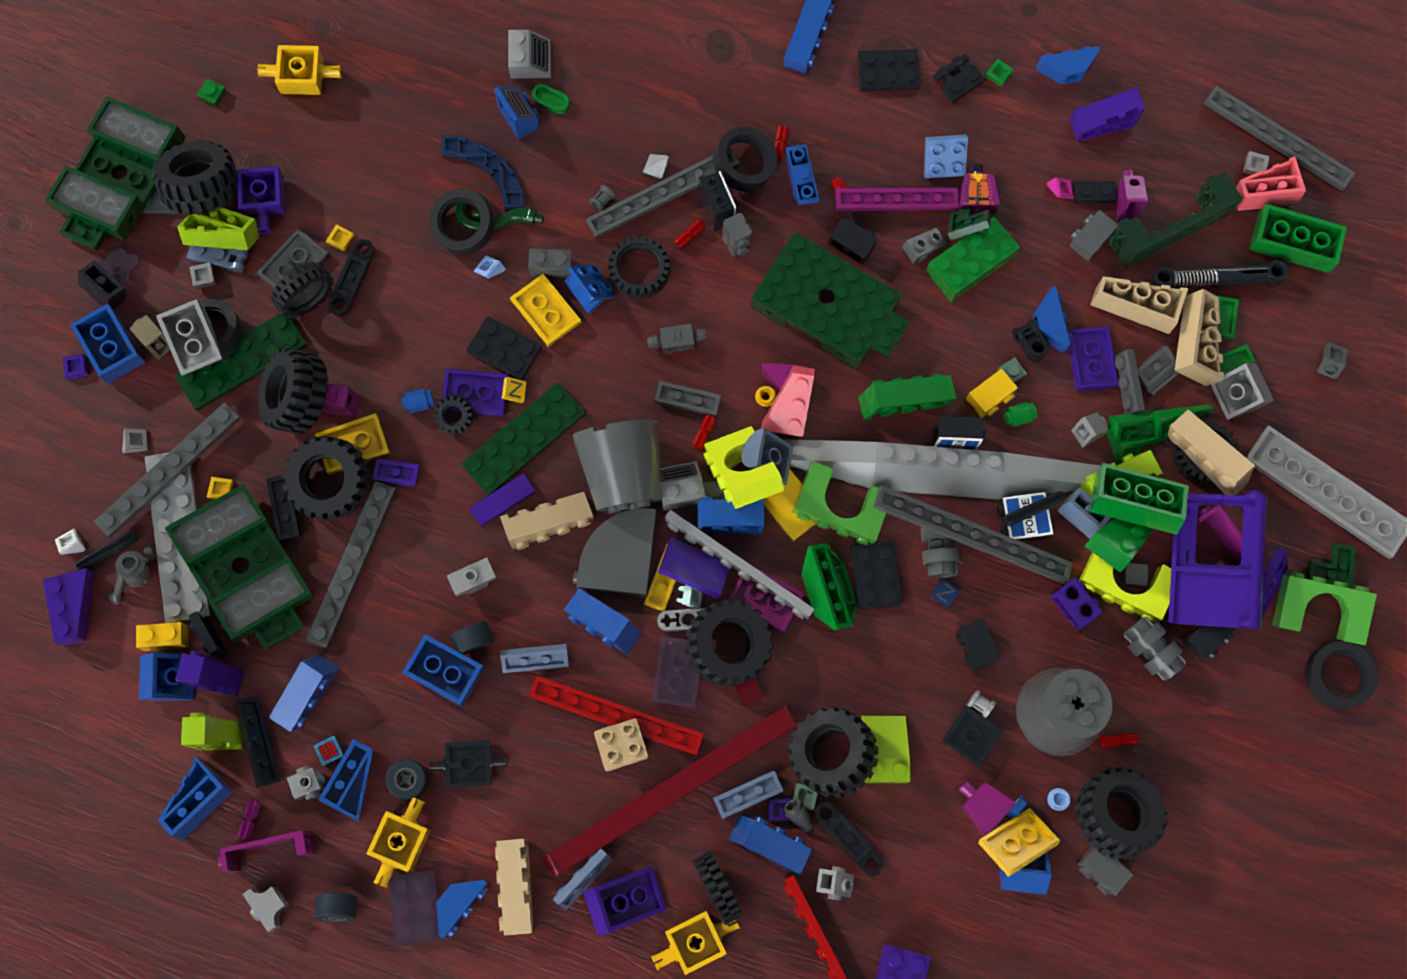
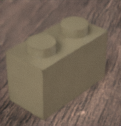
M147 315L137 319L133 326L129 328L158 360L170 351L163 332Z

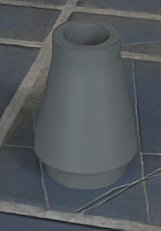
M793 799L785 805L786 817L796 824L802 832H808L813 828L814 824L803 801Z

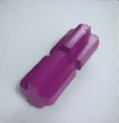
M248 801L243 816L245 819L242 820L238 832L239 838L245 840L251 838L255 826L253 822L257 819L261 806L260 802Z

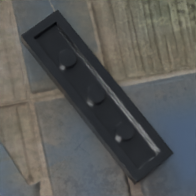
M258 696L236 700L234 704L256 788L280 782Z

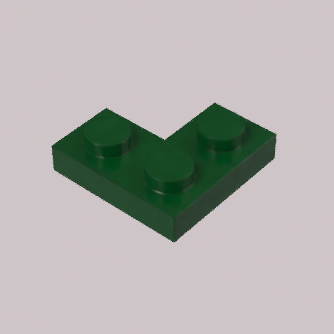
M967 207L950 213L948 227L950 240L962 239L968 234L985 231L991 224L989 211L973 215L971 208Z
M1332 544L1330 564L1317 561L1308 562L1307 579L1312 580L1314 576L1326 579V583L1334 585V581L1348 583L1347 588L1353 589L1356 547Z

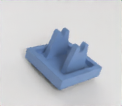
M967 135L925 137L924 177L964 176L966 174Z

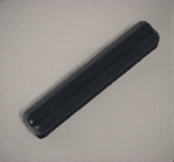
M1061 491L1055 492L1005 515L1004 520L1008 526H1012L1063 503L1065 497Z
M129 530L77 561L76 567L78 570L91 569L138 540L137 535L134 531Z

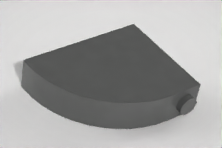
M640 508L621 512L603 522L592 533L582 551L579 569L574 571L573 584H577V590L647 597L656 509Z

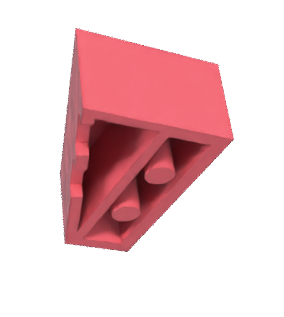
M1296 157L1290 158L1285 163H1278L1264 172L1260 171L1241 179L1233 193L1238 211L1261 209L1265 204L1276 207L1298 204L1306 189Z
M793 365L771 408L764 417L761 428L771 432L803 437L815 369Z

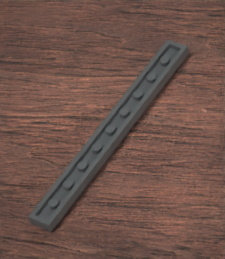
M883 485L878 488L873 508L1059 583L1066 584L1069 581L1073 564L1070 561Z

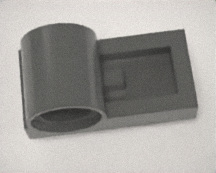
M936 227L907 240L903 244L902 249L913 265H916L926 259L928 255L944 249L948 243Z

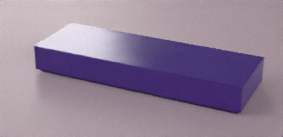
M523 473L469 509L482 527L536 492Z

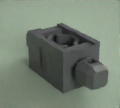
M691 324L660 328V336H650L647 338L650 349H659V346H662L663 354L694 349V341H697V343L707 339L705 329L701 328L692 331Z

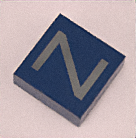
M942 578L930 594V597L947 609L960 590Z

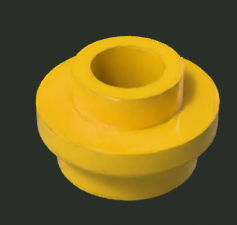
M769 386L760 387L755 394L756 402L762 407L771 406L774 399H776L775 390ZM767 394L770 398L764 400L762 395Z

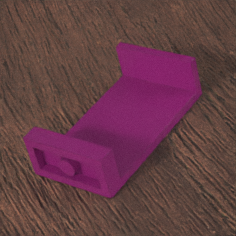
M1220 504L1214 508L1209 505L1198 513L1197 524L1206 520L1236 563L1240 565L1242 534Z
M301 830L220 848L218 864L220 868H223V872H239L237 853L289 841H295L297 855H315L313 834L311 831Z

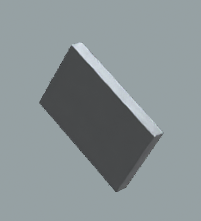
M298 228L256 274L274 288L278 286L279 280H284V275L290 274L292 269L297 270V266H303L307 262L310 264L312 261L315 263L319 262L322 265L330 257V254Z

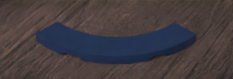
M441 135L442 157L462 159L483 169L497 184L503 197L505 212L514 208L525 207L519 181L514 171L499 154L481 143L478 144L464 137Z

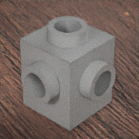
M305 766L297 769V774L287 777L292 795L296 800L306 798V800L314 799L320 796V791L324 790L325 778L323 773L316 768Z
M832 866V870L819 869L816 892L828 894V899L841 901L842 896L851 898L854 875L845 873L846 868Z

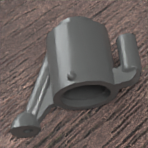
M146 547L143 550L145 558L136 551L124 552L117 558L115 567L118 578L114 592L109 595L111 603L119 605L122 602V592L126 586L139 587L148 582L150 578L148 565L155 558V554L150 547Z

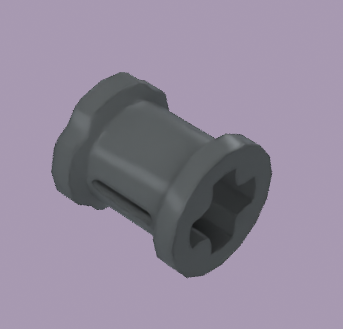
M601 185L600 191L588 201L594 209L601 212L605 210L604 207L610 200H614L616 196L607 186Z

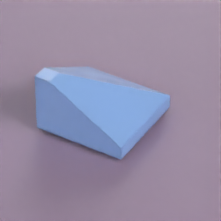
M486 255L474 272L489 279L504 272L506 268L500 261Z

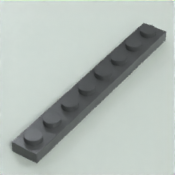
M1218 86L1213 89L1204 102L1205 106L1288 158L1295 156L1299 165L1341 191L1346 188L1355 174L1354 171Z
M728 147V161L736 169L740 167V163L731 147ZM713 155L585 219L594 238L597 239L698 188L700 178L716 173L713 165Z
M224 402L93 522L109 538H112L240 420V417Z
M375 480L306 641L326 649L329 648L396 493V488Z

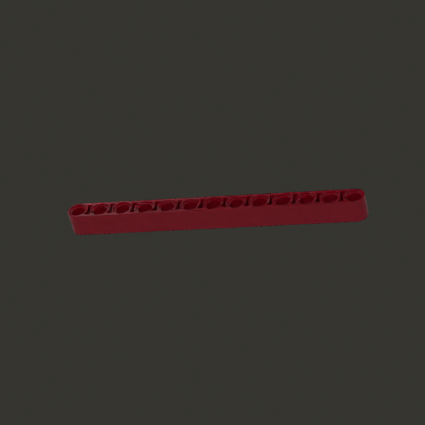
M789 705L782 707L550 852L542 859L553 878L790 731L799 723L798 719Z

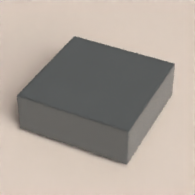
M1128 563L1124 568V585L1147 586L1148 565Z

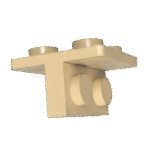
M631 719L594 732L606 772L648 758L637 719Z

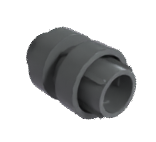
M923 527L920 528L921 542L928 544V550L922 552L923 566L928 567V575L932 578L956 576L958 565L962 564L961 549L954 548V542L956 541Z
M1142 617L1124 632L1125 638L1130 642L1127 647L1135 657L1141 653L1147 659L1143 666L1152 676L1157 673L1162 680H1168L1186 665V660L1180 655L1183 649L1175 640L1167 644V641L1162 637L1167 631L1158 621L1153 624L1148 617Z

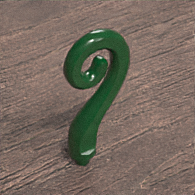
M477 193V194L480 195V196L489 204V206H490V203H489L488 199H487L485 196H483L482 194ZM469 203L457 204L455 206V216L459 224L470 231L477 232L480 221H474L466 215V208ZM527 207L514 208L495 218L494 230L513 223H524L532 226L536 222L542 224L544 216L539 215L537 209ZM479 210L472 211V216L476 219H480Z

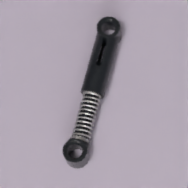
M1278 260L1270 264L1215 266L1212 270H1180L1179 272L1162 266L1151 276L1149 285L1160 287L1161 285H1168L1170 288L1179 287L1180 285L1182 287L1184 285L1191 286V284L1192 286L1210 284L1214 285V287L1250 285L1275 287L1287 277L1289 269L1284 262ZM1158 277L1164 278L1165 282H1161Z

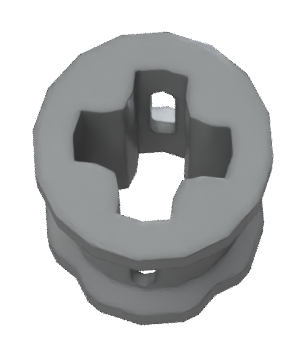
M976 690L966 705L973 707L986 718L996 702H990L980 694L979 690Z

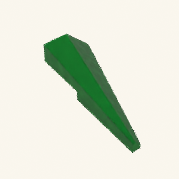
M1208 404L1109 416L1107 437L1115 461L1120 464L1122 463V457L1130 453L1138 455L1141 453V449L1149 445L1155 446L1168 439L1170 425L1187 410L1201 418L1205 415L1211 416L1214 408Z

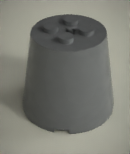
M639 419L606 424L607 429L596 431L595 427L572 435L597 511H609V514L617 513L626 509H640L641 507L650 506V503L661 500L658 420Z
M1050 668L1035 674L1024 684L1016 702V718L1026 739L1035 748L1053 756H1070L1084 751L1098 738L1110 720L1113 707L1112 697L1106 684L1097 675L1089 671L1070 668ZM1076 701L1079 707L1074 709L1075 705L1071 704V702Z

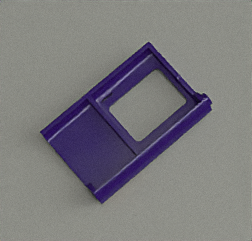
M1251 490L1249 494L1244 496L1188 494L1186 520L1178 534H1173L1169 623L1261 629L1267 496L1263 495L1262 491ZM1220 504V506H1240L1244 509L1240 565L1228 566L1196 563L1199 506Z

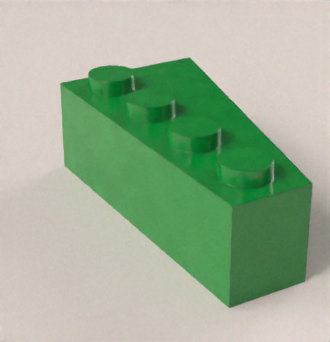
M938 373L927 378L919 375L908 380H904L902 377L895 378L889 382L876 380L872 382L858 399L863 421H867L877 414H880L881 418L889 417L890 414H894L901 410L902 414L917 410L918 407L922 411L948 406L956 400L951 375L943 376L942 373Z
M1114 519L1095 532L1085 547L1121 573L1138 552L1153 528Z

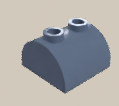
M761 428L755 431L746 441L742 450V462L751 470L773 462L781 475L783 485H787L793 446L767 429Z

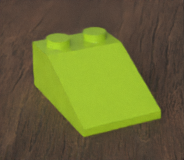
M861 716V720L869 726L871 732L875 735L877 741L874 744L878 746L879 754L874 756L878 760L877 767H872L871 769L874 774L871 779L867 777L864 782L909 783L910 755L906 716Z

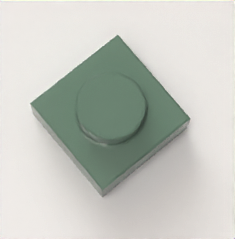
M1015 357L996 370L998 372L1000 369H1003L1014 384L1027 375Z

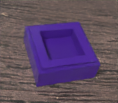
M84 353L63 358L66 379L89 375L87 358Z
M791 798L768 799L769 822L791 821L786 817L784 810L785 805L791 801Z

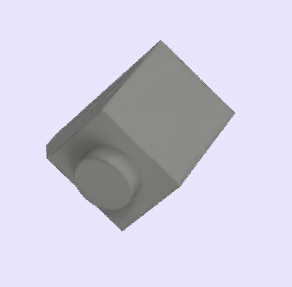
M1096 412L1081 418L1071 431L1083 448L1104 436L1109 429L1107 428L1106 420Z

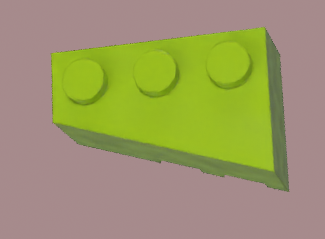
M217 207L211 212H203L204 214L192 213V215H188L177 226L183 245L249 250L259 239L254 218L222 207Z
M1151 450L1136 456L1130 453L1121 458L1122 463L1118 465L1115 462L1109 464L1151 476H1158L1163 473ZM1097 471L1086 476L1087 481L1080 484L1082 489L1091 497Z
M190 713V717H182L181 745L200 751L245 749L239 721L211 717V715H204V713Z

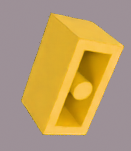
M1000 369L971 391L966 400L981 418L987 414L990 417L999 410L998 406L1001 403L1007 404L1015 398L1014 393L1018 387L1003 369Z
M182 622L137 625L136 648L143 651L189 648V626Z

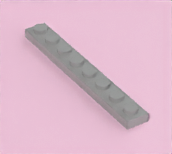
M670 510L667 513L665 521L674 532L679 530L685 534L684 538L694 545L695 543L703 547L702 550L711 557L713 555L721 559L720 563L728 569L733 567L739 572L738 575L747 582L749 580L757 584L756 588L764 594L769 592L775 596L774 600L778 604L791 607L793 609L792 613L797 617L809 619L814 608Z

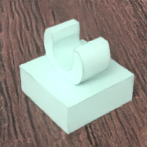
M687 585L679 587L678 590L684 593L682 599L677 598V602L692 609L701 608L703 592Z

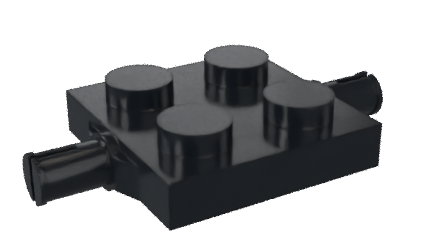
M490 740L445 743L443 761L430 762V766H438L430 767V772L443 770L446 776L447 789L492 786L493 768L507 766V762H500L507 761V758H493Z

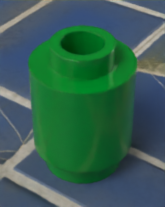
M1024 402L1010 406L1004 412V420L1012 428L1031 423L1034 419H1037V410L1033 403Z

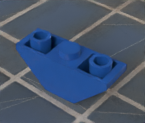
M1087 46L1076 51L1066 50L1060 54H1046L1040 57L1036 68L1037 71L1061 85L1079 82L1094 62L1100 49L1099 46Z
M807 145L786 147L789 179L795 200L799 206L819 202Z
M1056 286L1051 287L1036 309L1032 319L1049 345L1060 352H1066L1072 342L1070 332H1067L1066 329L1067 318L1065 312H1062L1061 294L1057 293Z
M479 880L456 883L448 887L436 903L439 937L446 939L449 936L451 938L459 929L457 924L461 918L466 919L474 910L472 904L476 899L481 900L489 889L486 888L489 884L488 881Z

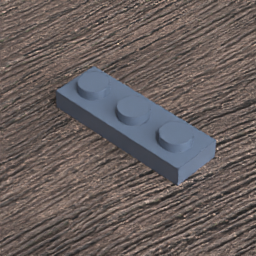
M566 644L500 650L503 673L569 667Z
M772 771L714 797L713 800L721 818L724 819L783 792V788L775 771Z
M602 849L594 852L589 857L585 866L573 874L569 883L557 891L553 900L566 911L583 891L608 867L613 859Z

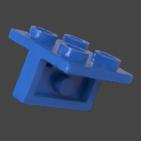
M594 264L574 265L568 268L571 274L564 282L587 313H593L604 300L613 299L616 296L612 286L605 281L601 271Z

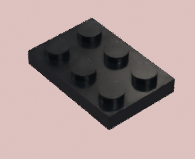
M918 49L858 51L857 62L860 92L920 90Z
M487 316L466 349V352L493 368L509 374L514 379L523 380L541 351L542 345Z
M894 541L851 546L858 611L901 607L902 599Z

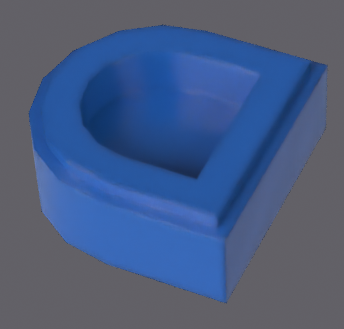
M1021 795L1006 815L1009 818L1019 815L1027 806L1029 800Z

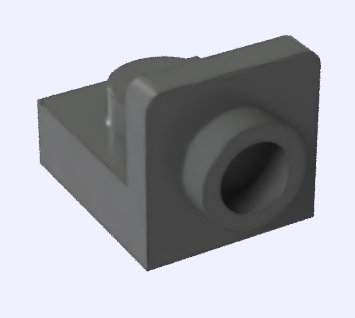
M1327 342L1323 350L1322 362L1317 368V373L1337 379L1346 366L1348 349Z

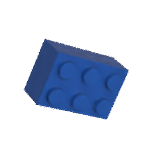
M109 304L70 324L97 374L107 384L145 364L143 357L120 317Z
M703 497L702 500H698V529L706 535L762 534L764 528V499L735 509L732 502H727L725 497L724 500H715V497Z
M424 634L402 673L464 708L485 668L483 665Z

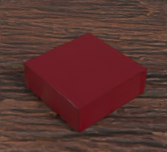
M755 678L734 686L742 706L763 699Z

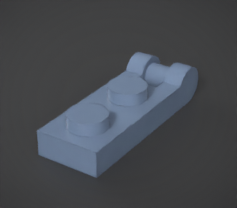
M190 246L186 258L191 262L200 264L210 262L213 267L243 273L245 268L243 264L245 259L248 258L249 252L246 250ZM233 257H236L235 262H231Z

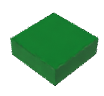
M997 59L985 77L1002 87L1014 69Z

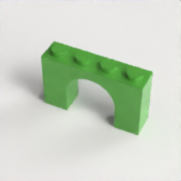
M813 461L807 470L792 513L797 514L796 517L801 520L816 522V525L820 528L836 530V533L840 536L856 538V542L862 545L873 544L877 540L886 512L873 508L878 487L872 486L868 490L861 511L856 517H838L830 511L825 501V492L833 469Z
M1291 572V576L1283 574L1272 623L1273 626L1300 632L1308 602L1319 594L1329 593L1336 598L1341 607V620L1336 639L1366 646L1377 594L1369 593L1370 588L1356 585L1355 589L1347 588L1348 583L1334 581V585L1327 584L1324 578L1313 576L1312 580L1304 579L1305 574Z

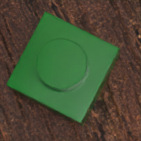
M206 79L197 93V97L217 107L227 90L224 86Z

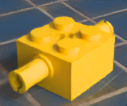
M278 45L276 64H258V76L275 77V84L280 94L321 95L322 80L324 78L341 79L342 67L341 65H323L324 57L319 46Z
M413 797L404 816L402 815L401 817L388 811L385 812L366 853L381 860L382 863L373 881L375 884H380V886L387 888L393 871L397 868L406 872H413L431 832L430 829L419 825L417 822V818L425 804L424 801ZM401 836H402V839H401V840H402L404 843H403L402 846L399 845V846L397 847V843L395 842V839H396V838H401Z
M704 911L665 931L671 944L669 945L670 948L651 956L653 962L663 959L655 964L656 969L659 970L676 961L680 963L686 975L726 955L727 953L720 941L722 940L721 937L740 929L738 923L728 926L729 924L724 925L723 921L717 924L712 923L707 911ZM693 936L697 939H702L698 949L695 946L690 947L689 945L692 942L691 937Z

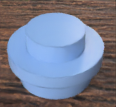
M1056 788L1049 792L1047 801L1052 809L1062 811L1069 806L1070 796L1066 790Z

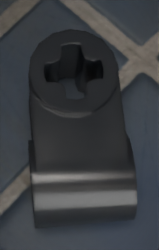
M1029 320L1026 325L1012 329L1013 337L1017 344L1020 345L1027 359L1031 362H1040L1048 350V343L1039 331L1037 324L1033 320ZM1033 347L1039 348L1041 353L1035 352Z

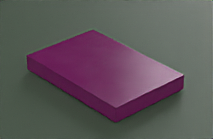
M759 570L799 599H803L804 593ZM740 577L728 601L735 599L740 600L742 604L746 602L751 604V609H758L762 612L760 616L762 620L767 618L770 626L785 633L794 616L792 613L793 609L788 605L782 606L774 600L775 596L769 592L764 594L756 588V583L751 580L747 582Z

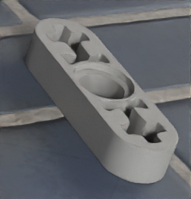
M705 608L663 611L657 618L658 627L665 632L686 631L691 626L683 623L684 615L692 614L694 617H697V613ZM680 614L679 627H676L677 622H671L669 627H665V623H661L665 616H669V619L673 620L676 619V615Z

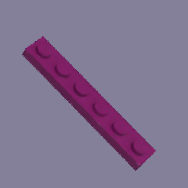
M836 188L835 190L836 211L958 210L959 208L958 188Z

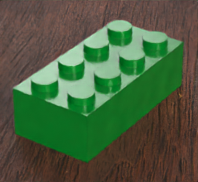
M1265 204L1257 214L1249 250L1330 273L1339 264L1347 227Z
M992 217L989 228L983 232L971 233L929 262L926 273L952 303L1015 258L1020 247L999 221Z
M1102 463L1094 480L1090 512L1177 535L1186 520L1189 485Z

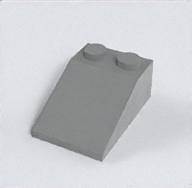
M195 299L156 315L182 376L223 359L211 321L203 303Z

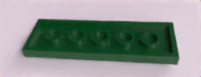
M280 313L245 333L239 347L226 359L183 376L180 372L174 376L193 408L198 412L265 372L266 364L271 361L270 358L277 351L284 348L301 351L308 346L292 320L283 317Z
M557 382L464 460L461 466L489 496L570 429L586 413Z

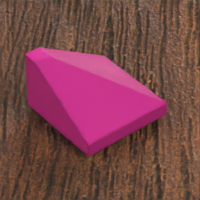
M1055 177L1047 182V186L1057 197L1074 199L1071 179Z

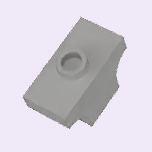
M487 557L447 575L456 597L475 593L488 587L491 581L497 579Z
M271 887L263 893L256 889H249L242 894L252 908L250 910L251 915L257 922L261 921L267 932H274L281 926L279 916L289 906V903L278 887Z

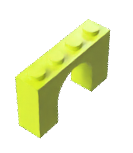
M752 426L704 444L706 453H703L706 464L710 465L713 477H717L720 489H725L723 493L727 502H732L735 509L784 491L781 475L773 462L744 472L731 470L742 462L743 447L748 438L755 432Z
M1093 552L1079 579L1086 586V592L1092 594L1095 592L1101 595L1104 601L1112 604L1115 602L1121 605V609L1128 613H1136L1142 617H1148L1152 623L1163 619L1170 604L1171 568L1164 564L1157 568L1148 589L1143 594L1138 595L1129 594L1120 589L1113 577V567Z

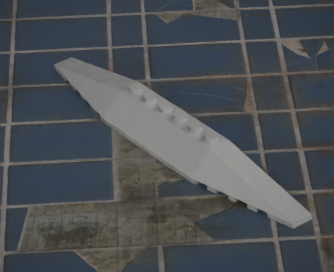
M782 439L793 446L790 463L792 468H800L807 472L810 464L814 461L833 469L831 479L843 480L846 483L857 484L867 489H870L872 486L879 488L883 485L897 492L992 500L1042 492L1046 494L1058 491L1066 493L1076 491L1079 487L1082 488L1080 484L1087 481L1085 477L1096 471L1098 473L1101 467L1099 465L1005 452L883 442Z

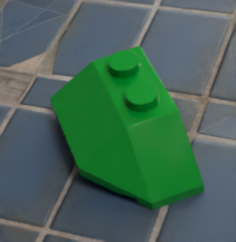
M827 543L809 546L801 575L811 606L814 608V616L833 630L852 627L854 625L853 620L856 614L857 602L844 563L836 553L830 550V546Z

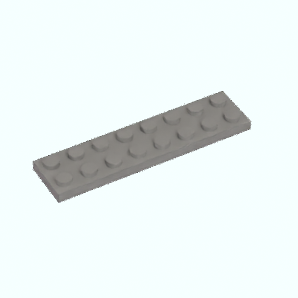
M1269 425L1264 429L1246 456L1255 465V469L1388 559L1394 557L1406 538V517Z
M169 452L146 456V473ZM191 464L150 502L165 623L191 621L189 615L195 611L206 617H212L207 597L164 528L197 510Z

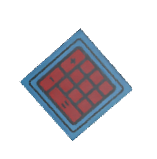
M332 736L314 745L323 766L344 756L336 736Z

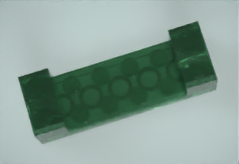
M1224 172L1220 175L1215 173L1206 179V184L1199 188L1200 192L1195 198L1202 207L1201 212L1197 214L1192 212L1185 216L1183 221L1179 223L1174 221L1161 232L1156 230L1148 235L1138 217L1131 220L1126 218L1119 222L1118 228L1112 233L1113 235L1108 242L1125 269L1230 216L1243 198L1227 173Z

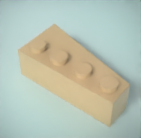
M1103 276L1095 289L1090 305L1170 334L1178 323L1188 288L1174 289L1168 285H1161V287L1153 286L1147 282H1141L1140 284L1131 283L1130 280Z
M1204 289L1185 297L1175 371L1204 386H1208L1224 380V372H1220V363H1223V355L1219 354V343L1222 340L1221 334L1217 329V324L1220 323L1219 297Z
M1187 410L1170 425L1168 432L1170 440L1178 445L1225 495H1236L1248 484L1255 465L1191 411Z
M584 492L558 499L555 505L551 503L540 504L532 512L531 510L523 509L517 511V514L511 518L508 515L500 516L512 549L517 548V550L525 549L530 546L529 543L535 541L538 543L547 541L551 535L557 533L558 535H564L570 532V529L573 527H586L591 524L590 521L594 520Z
M528 840L496 841L495 857L499 868L496 875L497 884H500L498 906L502 907V917H499L500 931H504V936L534 933Z

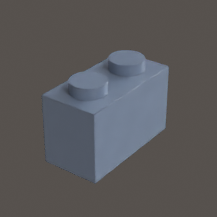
M1079 487L1065 500L1057 511L1091 539L1095 532L1108 523L1111 517L1090 512L1092 497Z

